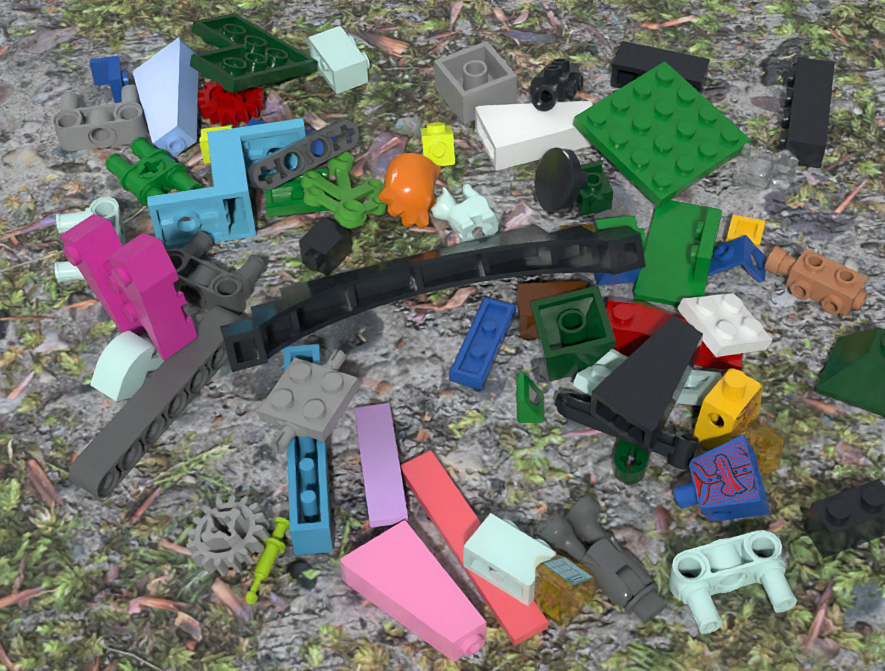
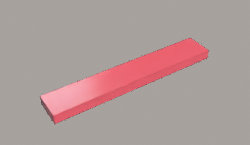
M432 450L401 464V476L513 646L548 629L549 622L534 600L529 606H526L463 566V546L480 527L481 522Z

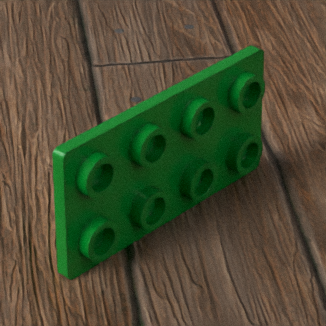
M673 200L668 201L659 208L656 206L644 251L646 267H643L638 275L634 298L678 307L683 298L704 296L722 216L721 209Z

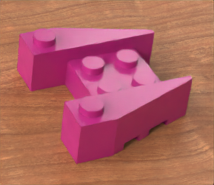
M96 214L89 216L60 235L65 245V248H63L65 257L73 266H77L121 333L130 330L139 336L147 331L161 359L164 361L198 337L192 319L187 317L182 307L186 304L184 293L180 290L178 292L175 291L173 283L179 280L160 239L142 233L123 246L110 220Z

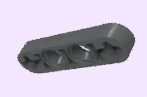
M349 120L335 121L251 164L247 171L248 182L253 188L258 190L273 189L355 146L359 140L358 127ZM343 129L348 131L345 140L331 141L330 137L341 134ZM315 139H319L324 147L323 153L319 157L314 156L310 149L311 143ZM289 152H292L297 157V166L292 171H289L284 166V157ZM276 168L278 171L267 175L266 181H259L258 176L262 173L261 169L270 170Z

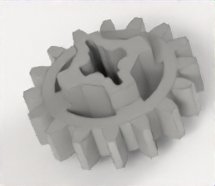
M231 495L228 503H223L218 498L216 499V507L213 509L204 506L203 511L205 515L203 518L194 517L192 520L197 526L196 529L187 531V535L192 541L186 544V546L192 553L191 557L200 568L204 567L209 574H212L217 569L221 576H225L229 567H233L237 573L241 572V563L246 561L252 565L254 563L252 554L254 552H264L265 549L260 542L270 539V535L265 529L270 526V522L257 502L252 503L247 496H244L239 501L235 495Z

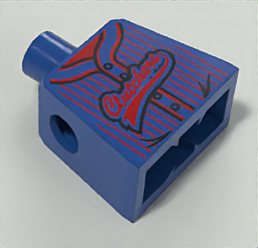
M745 435L739 436L692 459L689 466L693 482L674 487L675 498L680 509L698 504L701 512L709 521L715 522L771 514L755 450Z

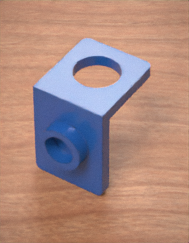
M744 235L714 248L708 276L742 264L761 283L765 281L766 270H764L767 258L749 237ZM751 253L755 256L757 260L758 269L754 266L752 262Z

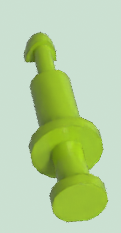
M276 517L274 520L276 527L270 539L261 541L265 550L261 553L253 571L254 582L250 591H247L245 595V601L249 605L257 602L258 596L256 592L261 581L268 578L278 553H284L286 550V545L281 541L285 532L290 530V521L285 518Z

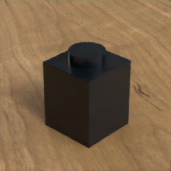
M322 217L299 240L302 263L308 269L318 271L326 276H329L352 252L349 229L325 217Z

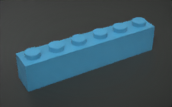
M319 344L290 346L283 349L284 372L294 357L322 365ZM296 436L287 447L290 534L295 555L333 552L327 439L323 442L311 437Z

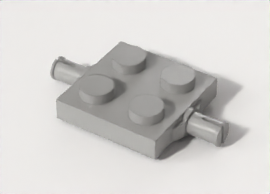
M333 350L331 356L323 365H317L295 357L257 411L261 421L276 425L280 429L274 441L271 442L273 449L284 453L292 439L296 436L326 441L360 388L358 377L338 371L346 360V355L342 351Z

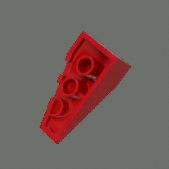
M609 296L607 300L606 312L616 340V346L612 349L626 357L634 353L672 316H676L688 323L683 316L643 300ZM702 341L699 357L694 366L723 370L734 368L741 371L743 353L715 357Z

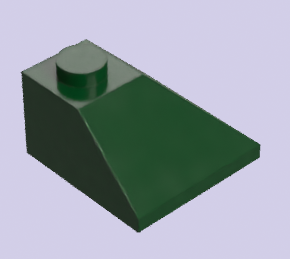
M599 286L530 302L541 353L550 382L575 376L587 367H592L616 346V340Z
M878 327L838 337L815 392L885 417V329Z

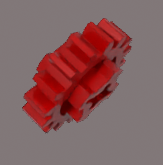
M214 81L213 83L205 82L204 89L198 91L199 110L202 112L203 119L209 118L212 125L218 121L221 122V127L226 126L228 123L238 127V122L240 121L248 124L249 117L257 118L259 116L258 110H263L264 108L263 89L260 87H252L241 90L238 93H232L224 90L222 85Z

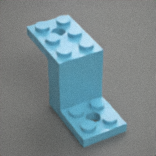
M303 118L207 132L214 187L147 197L156 238L161 240L165 250L182 248L197 231L207 234L211 239V243L257 236L247 171L251 164L271 154L269 152L270 149L283 148L305 137ZM292 152L287 153L284 157V166L289 171L294 170L297 166V157ZM276 168L270 170L261 169L262 173L258 176V179L263 180L264 174L276 172ZM184 217L194 218V219H192V220H190V221H181V220H180L181 218H184Z

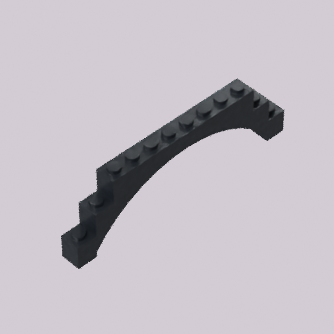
M534 225L279 288L282 299L251 306L253 318L220 326L227 358L232 372L266 364L269 358L287 346L340 320L395 301L451 287L530 275L556 273H610L616 275L646 267L641 233L627 225L596 233L591 232L582 225L550 233L540 226Z

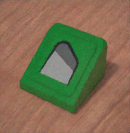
M518 373L516 379L517 421L519 423H543L545 420L544 395L524 373Z

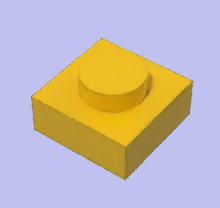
M733 214L726 242L747 235L759 248L766 221Z

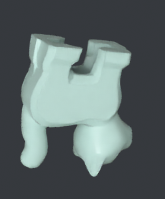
M470 184L463 185L462 192L467 199L459 204L456 203V200L445 187L442 188V194L435 199L431 213L434 218L449 222L450 227L458 233L460 243L475 240L472 231L476 227H481L486 236L498 231L497 216L491 210L489 201L473 190Z

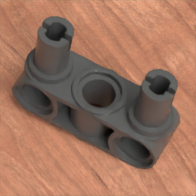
M197 231L182 248L167 250L179 280L173 283L175 291L178 292L180 290L184 293L186 301L208 311L215 306H220L239 316L242 315L246 309L245 300L252 291L251 286L266 270L264 261L256 255H250L236 273H229L208 261L201 260L202 255L212 247L210 237L201 231Z

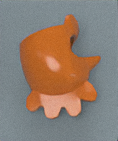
M404 153L394 157L386 169L384 189L378 195L380 201L388 205L387 210L393 217L400 216L403 225L406 227H411L414 224L422 229L427 227L429 224L428 211L434 206L436 199L434 184L440 175L441 167L439 165L436 166L431 159L424 155L416 153Z

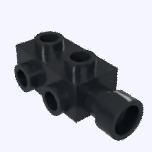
M564 58L553 59L551 63L531 81L530 92L532 103L536 109L549 111L557 102H566L569 98L575 99L577 91H582L584 85L583 73L579 72V63H569V59Z

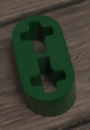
M619 439L613 462L614 476L625 484L638 483L646 474L652 451L647 454L636 445ZM629 457H634L635 465L632 466V469L625 468Z

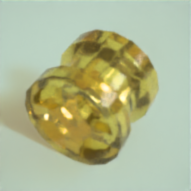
M769 427L755 428L749 433L747 439L755 450L760 473H771L780 464L781 454L784 450V439L775 429Z

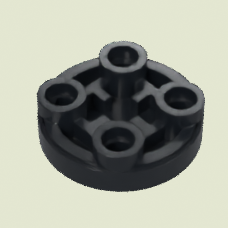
M558 147L551 148L542 156L535 174L536 197L540 206L547 212L570 213L580 190L584 189L588 184V174L585 170L581 169L580 162L573 150Z

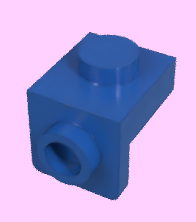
M119 55L91 59L89 62L95 85L110 84L114 102H122L121 89L125 85H130L128 71L122 70Z

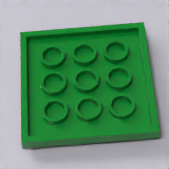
M665 61L574 117L573 125L658 208L748 149L752 141Z

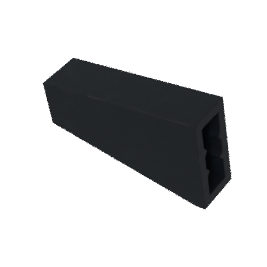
M672 316L592 390L589 414L649 454L653 450L699 357L703 333L698 331L693 325L682 321L676 316Z

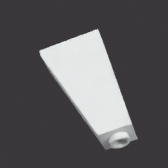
M591 101L557 102L549 111H540L534 107L533 103L475 107V130L497 171L539 160L551 148H566L574 151L593 146L573 125L574 117L593 104Z

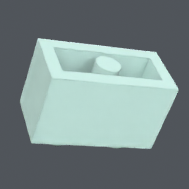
M341 26L308 37L310 55L318 61L317 69L336 94L368 83L367 70L370 69L369 59L364 52L359 51L354 38L351 35L348 36Z
M491 513L463 546V566L526 606L531 604L554 574L553 570L543 564L544 562L556 559V552L541 539L531 538L521 532L513 522L506 519L501 520Z

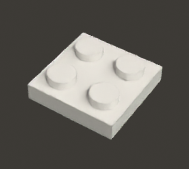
M734 293L683 298L677 308L689 324L703 333L702 341L715 357L767 350L773 340L763 329L762 324L752 316L743 305L742 300Z

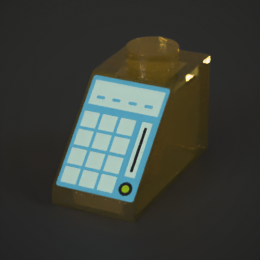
M565 556L541 562L535 569L534 601L546 617L566 630L593 599L596 578L586 566L578 562L574 563Z

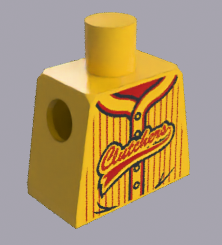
M734 368L728 369L702 402L693 435L699 438L698 444L708 450H712L741 436L760 412L763 386L745 375L742 371ZM720 416L724 421V426H717Z

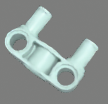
M98 198L91 203L89 208H85V211L56 214V225L60 235L89 216L96 214L109 219L122 245L126 244L124 223L118 202L114 198ZM69 261L55 262L54 269L58 283L85 280L77 266H73Z
M760 530L732 538L719 539L704 546L685 550L677 554L673 560L669 579L670 591L675 597L682 600L684 604L689 605L701 634L714 632L722 626V619L713 603L711 595L727 593L746 585L759 583L763 585L775 612H785L793 608L797 602L784 576L785 562L781 556V541L775 534L769 531ZM756 553L764 554L767 558L759 557ZM688 573L695 578H686L681 574Z

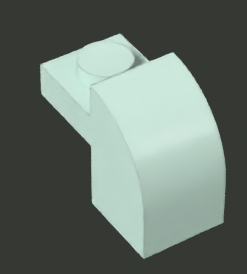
M130 330L123 332L114 338L102 352L90 385L115 401L129 399L143 385L147 371L158 369L164 360L161 359L151 338H141Z

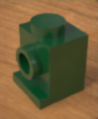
M600 160L581 165V169L585 170L588 174V184L584 189L580 190L575 202L581 216L612 209L613 189L602 170L603 164Z

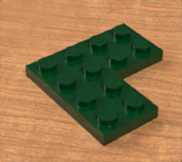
M235 13L193 21L192 33L203 38L202 40L205 43L214 45L219 49L191 55L190 67L199 71L204 78L211 79L222 85L223 89L228 92L238 93L244 89L261 87L264 84L281 82L284 79L301 77L304 74L316 72L317 60Z

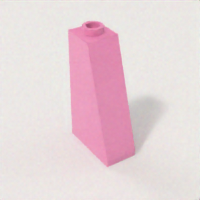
M406 520L340 558L342 578L347 585L453 662L464 655L466 657L472 656L483 647L486 641V621Z

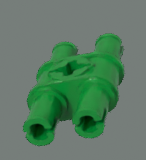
M143 137L136 138L130 145L132 154L140 159L134 165L128 163L118 153L111 154L105 161L106 169L120 180L121 187L126 191H130L137 197L139 203L144 206H148L147 197L168 194L174 189L179 192L202 189V185L188 175L185 165L177 163L166 150L156 149Z

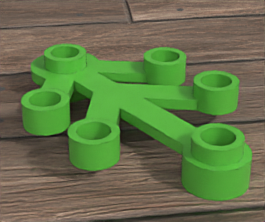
M345 151L329 159L327 162L329 173L335 176L337 186L323 178L316 171L308 170L302 174L301 185L306 188L303 201L313 207L323 205L334 212L333 216L341 226L356 228L365 224L367 214L369 213L375 215L385 214L387 204L380 201L378 197L384 184L377 179H367L365 183L351 188L348 173L352 170L354 157ZM325 192L328 193V194H330L331 196L335 197L336 199L340 200V202H338V201L334 200L333 198H331V197L325 195ZM365 196L369 197V200L360 203L357 201Z

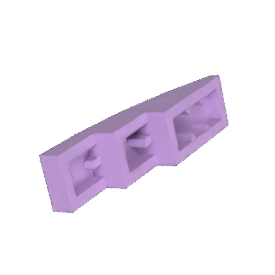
M384 403L355 407L354 413L370 528L399 524L404 520L408 522L390 404Z

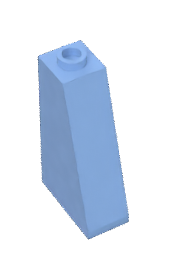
M179 37L133 71L152 142L159 149L166 150L172 159L197 142L198 71L190 67L191 55L197 53Z

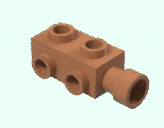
M775 246L765 263L764 270L775 275L780 273L788 277L786 287L790 288L795 297L803 300L810 298L821 303L822 308L827 313L832 315L841 313L848 316L852 309L860 311L868 296V293L863 291L868 277L807 248L796 259L789 255V251Z

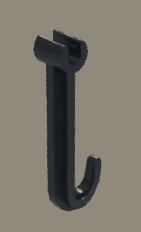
M561 391V393L557 394L554 404L557 407V411L563 417L631 443L589 414L591 398L570 391ZM662 430L652 451L666 456L667 462L671 466L687 470L690 461L694 457L699 438L687 432H675L674 435Z

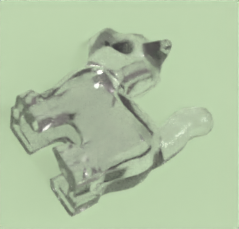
M745 142L741 153L743 157L739 156L735 163L732 184L748 186L757 191L772 189L789 192L792 188L791 183L786 179L773 178V173L777 172L791 181L796 180V169L799 159L789 150L773 153L767 149L754 148L751 143Z

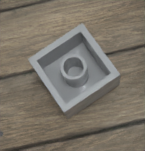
M488 41L434 60L435 89L463 124L475 120V107L517 104V75Z

